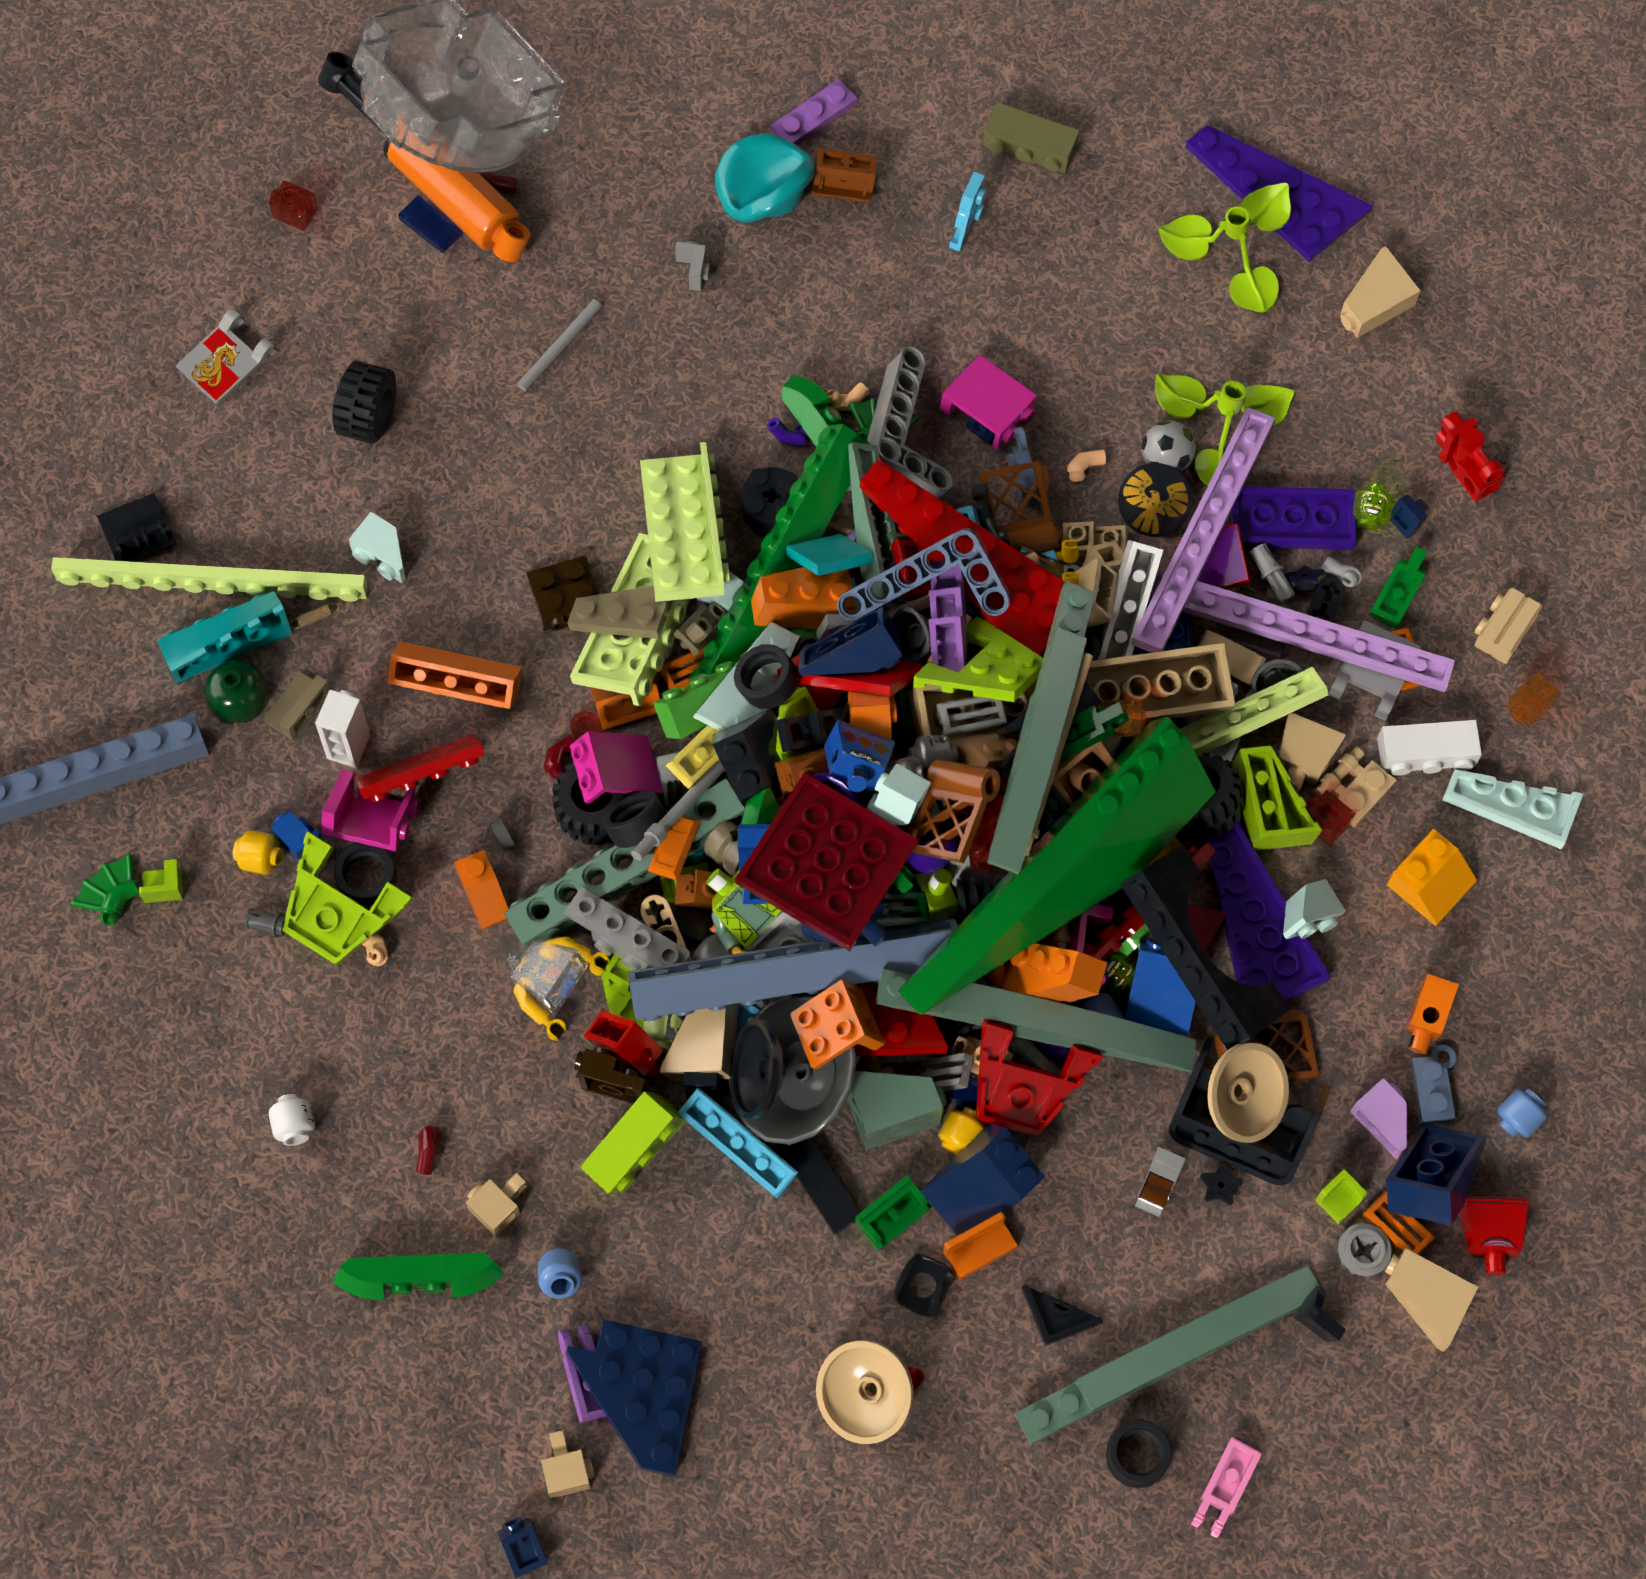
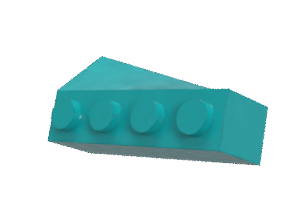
M273 591L268 594H258L251 601L242 605L229 606L222 613L211 618H201L185 629L170 631L163 638L157 640L175 682L179 683L219 666L224 662L292 635V631L285 610Z

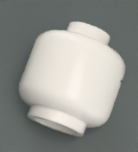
M287 1094L279 1097L278 1102L269 1109L272 1134L276 1140L283 1142L286 1146L300 1145L309 1140V1136L315 1130L310 1102L303 1098H297L296 1094Z

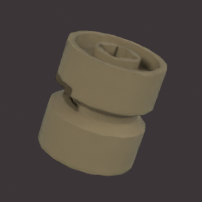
M725 821L710 833L705 842L704 851L707 856L717 864L723 865L724 869L734 876L739 870L737 852L738 826L731 821Z

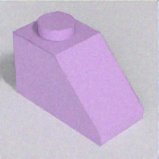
M1383 1078L1354 1104L1350 1112L1397 1160L1407 1148V1102L1403 1099L1402 1091L1395 1084L1388 1083Z

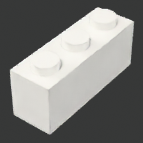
M329 690L315 722L326 757L329 760L357 768L371 736L361 701L355 694L349 691L341 690L339 693Z
M1476 720L1382 726L1377 737L1381 768L1387 773L1392 772V775L1395 776L1406 775L1416 770H1423L1424 773L1431 774L1437 773L1444 768L1467 771L1476 766L1482 756Z

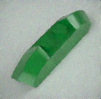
M791 375L783 385L782 400L816 447L819 443L818 437L824 428L828 425L843 424L839 412L830 406V397L811 380ZM850 483L849 487L847 488V491H850V492H851V483Z
M486 1253L349 1258L339 1268L332 1281L346 1292L370 1300H385L386 1290H391L393 1295H408L412 1293V1289H425L426 1293L440 1294L446 1292V1288L452 1289L453 1298L471 1295L484 1290L499 1280L504 1273Z

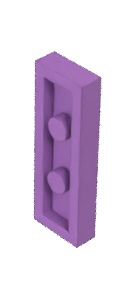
M837 79L772 124L771 132L798 145L857 104V97L840 79Z

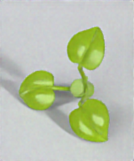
M1288 183L1269 185L1250 193L1244 198L1241 206L1232 207L1226 212L1225 221L1220 222L1219 228L1212 236L1211 224L1204 217L1185 215L1166 225L1160 226V238L1165 247L1178 258L1198 260L1207 255L1209 250L1208 243L1215 242L1223 230H1225L1230 238L1240 241L1246 272L1239 273L1232 278L1229 285L1231 299L1241 308L1260 313L1267 312L1276 303L1279 291L1278 280L1274 272L1268 267L1260 266L1251 271L1246 236L1249 233V226L1254 224L1260 230L1274 231L1280 229L1288 222L1291 213Z
M1157 373L1155 378L1157 400L1162 409L1169 415L1179 419H1190L1194 416L1196 409L1202 411L1217 400L1219 411L1226 416L1218 451L1204 449L1196 456L1194 461L1196 475L1207 486L1224 454L1232 416L1237 414L1240 409L1242 412H1245L1248 407L1274 417L1275 422L1273 426H1276L1286 417L1294 396V390L1280 386L1251 385L1245 388L1240 382L1228 381L1223 385L1221 392L1215 391L1214 395L1205 401L1206 390L1194 378Z

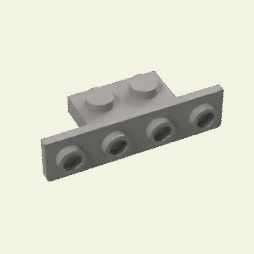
M584 888L579 889L564 911L566 917L591 931L593 942H595L594 946L599 951L609 956L613 953L622 958L621 962L632 971L687 962L690 957V951Z

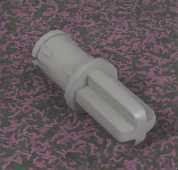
M1267 543L1260 544L1252 549L1249 554L1263 575L1261 577L1262 580L1268 581L1281 603L1291 600L1295 596L1294 590L1282 572L1284 570L1283 565H1279L1275 560Z

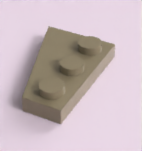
M654 586L576 598L567 623L570 631L660 639L672 600L655 602Z

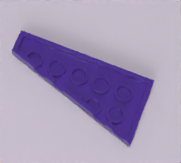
M1209 125L1205 126L1186 142L1185 147L1242 200L1250 193L1263 187L1288 183L1291 204L1290 217L1283 227L1275 231L1308 262L1372 211L1373 205Z
M1233 822L1234 828L1230 831L1223 830V835L1218 837L1215 834L1210 835L1206 842L1216 851L1210 857L1220 909L1227 912L1223 923L1235 979L1239 983L1255 987L1265 986L1273 982L1285 1002H1288L1328 982L1331 976L1308 938L1301 939L1300 936L1286 940L1284 937L1286 902L1239 823Z

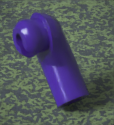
M777 417L768 421L767 429L781 444L801 447L808 443L807 439L809 436L801 425H798L795 431H792Z

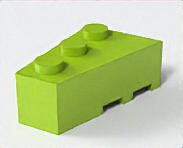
M1271 746L1240 749L1232 764L1233 768H1236L1239 773L1245 806L1243 817L1248 839L1254 850L1259 851L1313 844L1322 829L1317 822L1314 823L1305 808V801L1302 796L1299 797L1290 783V776Z
M644 1091L580 1168L608 1194H618L619 1191L624 1193L634 1183V1176L653 1161L657 1152L687 1121L678 1114L679 1110L662 1094Z

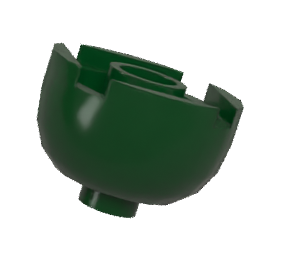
M232 660L224 662L214 668L206 679L204 695L207 706L217 719L226 724L251 722L261 715L267 706L268 687L266 680L254 665L246 661Z

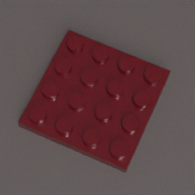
M804 772L736 876L734 883L850 952L914 851L919 840Z

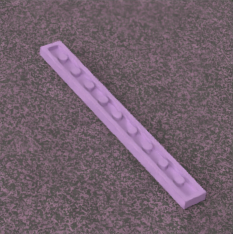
M1248 407L1246 408L1132 638L1131 645L1151 653L1164 650L1273 428L1274 417Z
M1157 570L1148 601H1151L1165 573L1164 570ZM1197 581L1182 611L1445 692L1448 687L1455 660L1199 581Z

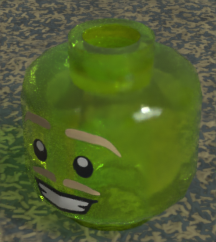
M1370 483L1368 487L1360 488L1356 492L1352 513L1355 516L1358 527L1379 531L1381 527L1390 523L1395 499L1393 495L1386 492V486Z
M1117 952L1103 960L1107 962V967L1104 973L1106 980L1101 987L1116 999L1122 1000L1130 994L1137 961L1129 955L1126 956L1122 952Z

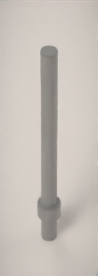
M720 760L701 776L658 823H653L646 830L643 840L631 851L634 859L641 861L654 846L658 847L667 838V832L725 771Z

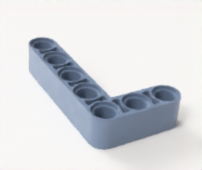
M964 528L845 592L837 602V609L839 614L847 620L858 619L956 565H959L985 613L992 616L1003 614L1011 604V595L980 536L976 531ZM968 535L972 538L974 543L972 551L963 552L958 548L957 539L959 536ZM938 550L944 554L945 564L943 567L938 568L931 565L929 562L931 551ZM982 563L987 566L989 576L986 580H978L973 576L972 568L975 564ZM904 566H912L916 570L917 579L915 582L908 583L902 579L901 570ZM876 581H883L888 585L889 594L887 597L880 598L875 595L873 585ZM999 592L1003 595L1005 601L1002 608L996 609L988 604L987 598L989 593ZM854 596L860 600L861 609L858 613L848 611L845 605L847 597Z

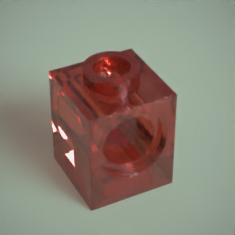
M285 180L282 181L278 189L272 191L269 197L273 218L304 232L319 209L315 193Z
M1328 790L1320 797L1314 795L1305 806L1314 823L1317 822L1322 829L1318 837L1330 847L1350 827L1356 816L1354 811ZM1326 812L1332 816L1333 820H1325L1319 813Z

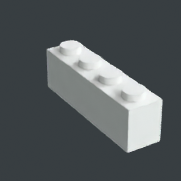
M1128 540L1118 572L1119 577L1112 620L1103 623L1099 636L1101 654L1098 660L1132 656L1135 647L1131 645L1132 638L1144 616L1163 553L1162 549Z

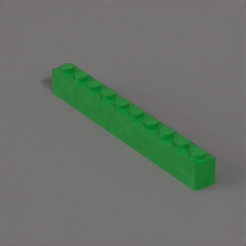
M828 425L818 437L819 443L814 453L806 459L804 463L805 469L800 479L792 485L790 497L786 505L777 513L776 523L771 533L767 534L761 543L762 549L757 559L749 565L747 577L743 585L734 593L732 597L733 603L728 613L720 619L718 631L714 639L705 647L703 651L704 657L699 667L691 673L689 680L701 674L708 676L716 672L714 668L724 662L732 661L734 663L740 660V655L751 647L767 627L755 626L751 598L760 577L803 567L786 556V546L822 537L851 483L848 445L851 442L870 444L846 425Z

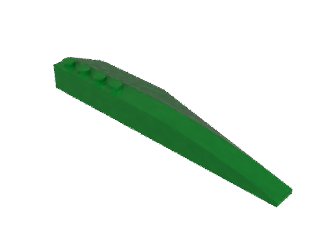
M1168 716L1151 721L1031 848L1029 856L1024 858L1020 873L1009 872L900 987L898 992L919 1015L926 1013L1122 888L1120 884L1147 867L1213 796L1216 791L1190 741Z

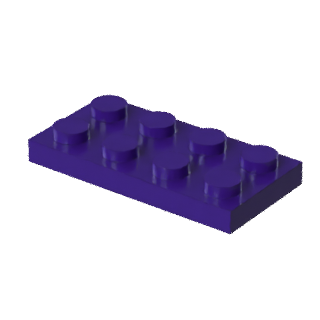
M1244 486L1231 511V525L1238 524L1243 547H1257L1260 544L1267 543L1269 548L1355 550V491L1352 489Z

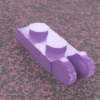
M587 1324L578 1326V1338L581 1349L595 1352L596 1348ZM559 1330L560 1350L564 1356L562 1359L579 1423L606 1418L605 1413L599 1407L585 1382L581 1379L573 1363L565 1354L568 1346L573 1347L568 1330Z

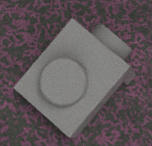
M693 241L685 243L676 242V261L691 263L689 290L701 291L703 280L708 281L710 273V263L706 262V245H700Z

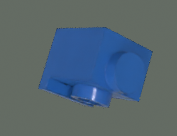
M291 811L280 814L271 827L279 843L298 862L302 858L305 845L303 841L307 832H311L323 840L321 833L317 829L314 830L312 825L303 816L298 819Z

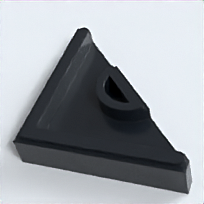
M1027 1285L1021 1288L1045 1347L1103 1324L1101 1317H1096L1077 1309L1076 1306L1053 1296H1047L1029 1288Z

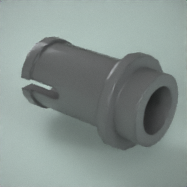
M254 908L248 909V914H246L244 920L245 928L269 932L272 937L285 934L282 931L285 920L282 912L272 914L255 910Z

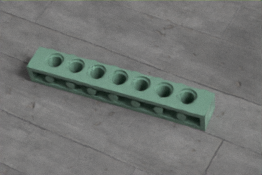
M727 779L721 782L714 781L683 815L701 822L687 857L705 847L708 836L719 824L725 821H731L737 826L741 824L745 808ZM708 808L716 809L712 817H701L704 810ZM615 845L610 849H601L594 854L593 859L584 865L579 864L571 867L561 879L556 882L550 881L539 887L536 894L527 899L522 898L515 901L504 914L520 942L530 953L542 946L547 939H553L578 924L564 915V911L571 903L564 902V897L567 893L571 891L578 892L580 888H584L611 904L657 876V874L647 871L654 852H648L641 861H638L631 855V851L636 846L619 848ZM623 859H633L632 864L628 868H619V864ZM605 875V880L600 885H591L592 879L595 876ZM543 908L550 909L549 914L544 919H536V914L539 910Z

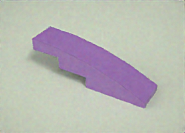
M945 560L930 563L932 566L940 568L944 566ZM956 565L930 579L931 619H929L932 663L959 672L967 665V630L964 574L959 565Z

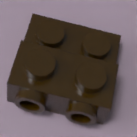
M586 555L526 572L544 631L549 629L559 631L568 627L567 622L576 598L599 595Z
M595 1047L594 1050L585 1048V1051L580 1050L578 1052L574 1070H577L576 1078H579L581 1089L634 1104L644 1091L647 1092L646 1081L641 1078L640 1073L630 1069H622V1072H620L618 1058L613 1056L614 1053L612 1051Z

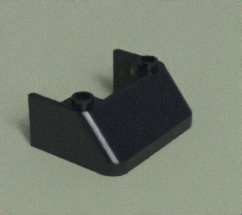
M1208 1035L1169 1126L1170 1136L1175 1142L1271 1184H1288L1293 1179L1320 1120L1331 1086L1325 1084L1314 1110L1300 1104L1288 1106L1278 1126L1267 1137L1251 1143L1231 1140L1219 1131L1209 1111L1208 1085L1214 1067L1205 1064L1204 1060L1214 1037Z

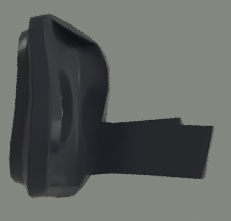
M917 1253L907 1262L900 1273L894 1288V1299L897 1304L922 1316H932L942 1306L953 1282L954 1272L948 1265L924 1254ZM918 1273H926L934 1278L936 1289L931 1296L921 1298L911 1291L910 1281Z

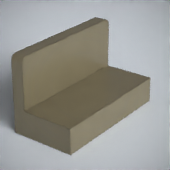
M299 673L264 716V722L294 741L325 701L330 690L328 682L319 675L311 679L305 674Z

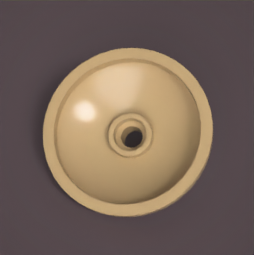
M1251 1042L1238 1044L1227 1050L1216 1063L1208 1085V1106L1213 1122L1226 1137L1244 1143L1259 1141L1267 1137L1278 1126L1287 1107L1289 1096L1287 1072L1279 1056L1269 1047Z
M857 1340L836 1348L823 1362L816 1382V1397L823 1418L838 1435L851 1442L873 1444L884 1441L895 1435L904 1426L911 1413L914 1391L910 1373L904 1362L893 1350L875 1341ZM871 1383H874L877 1387L876 1394L870 1391Z

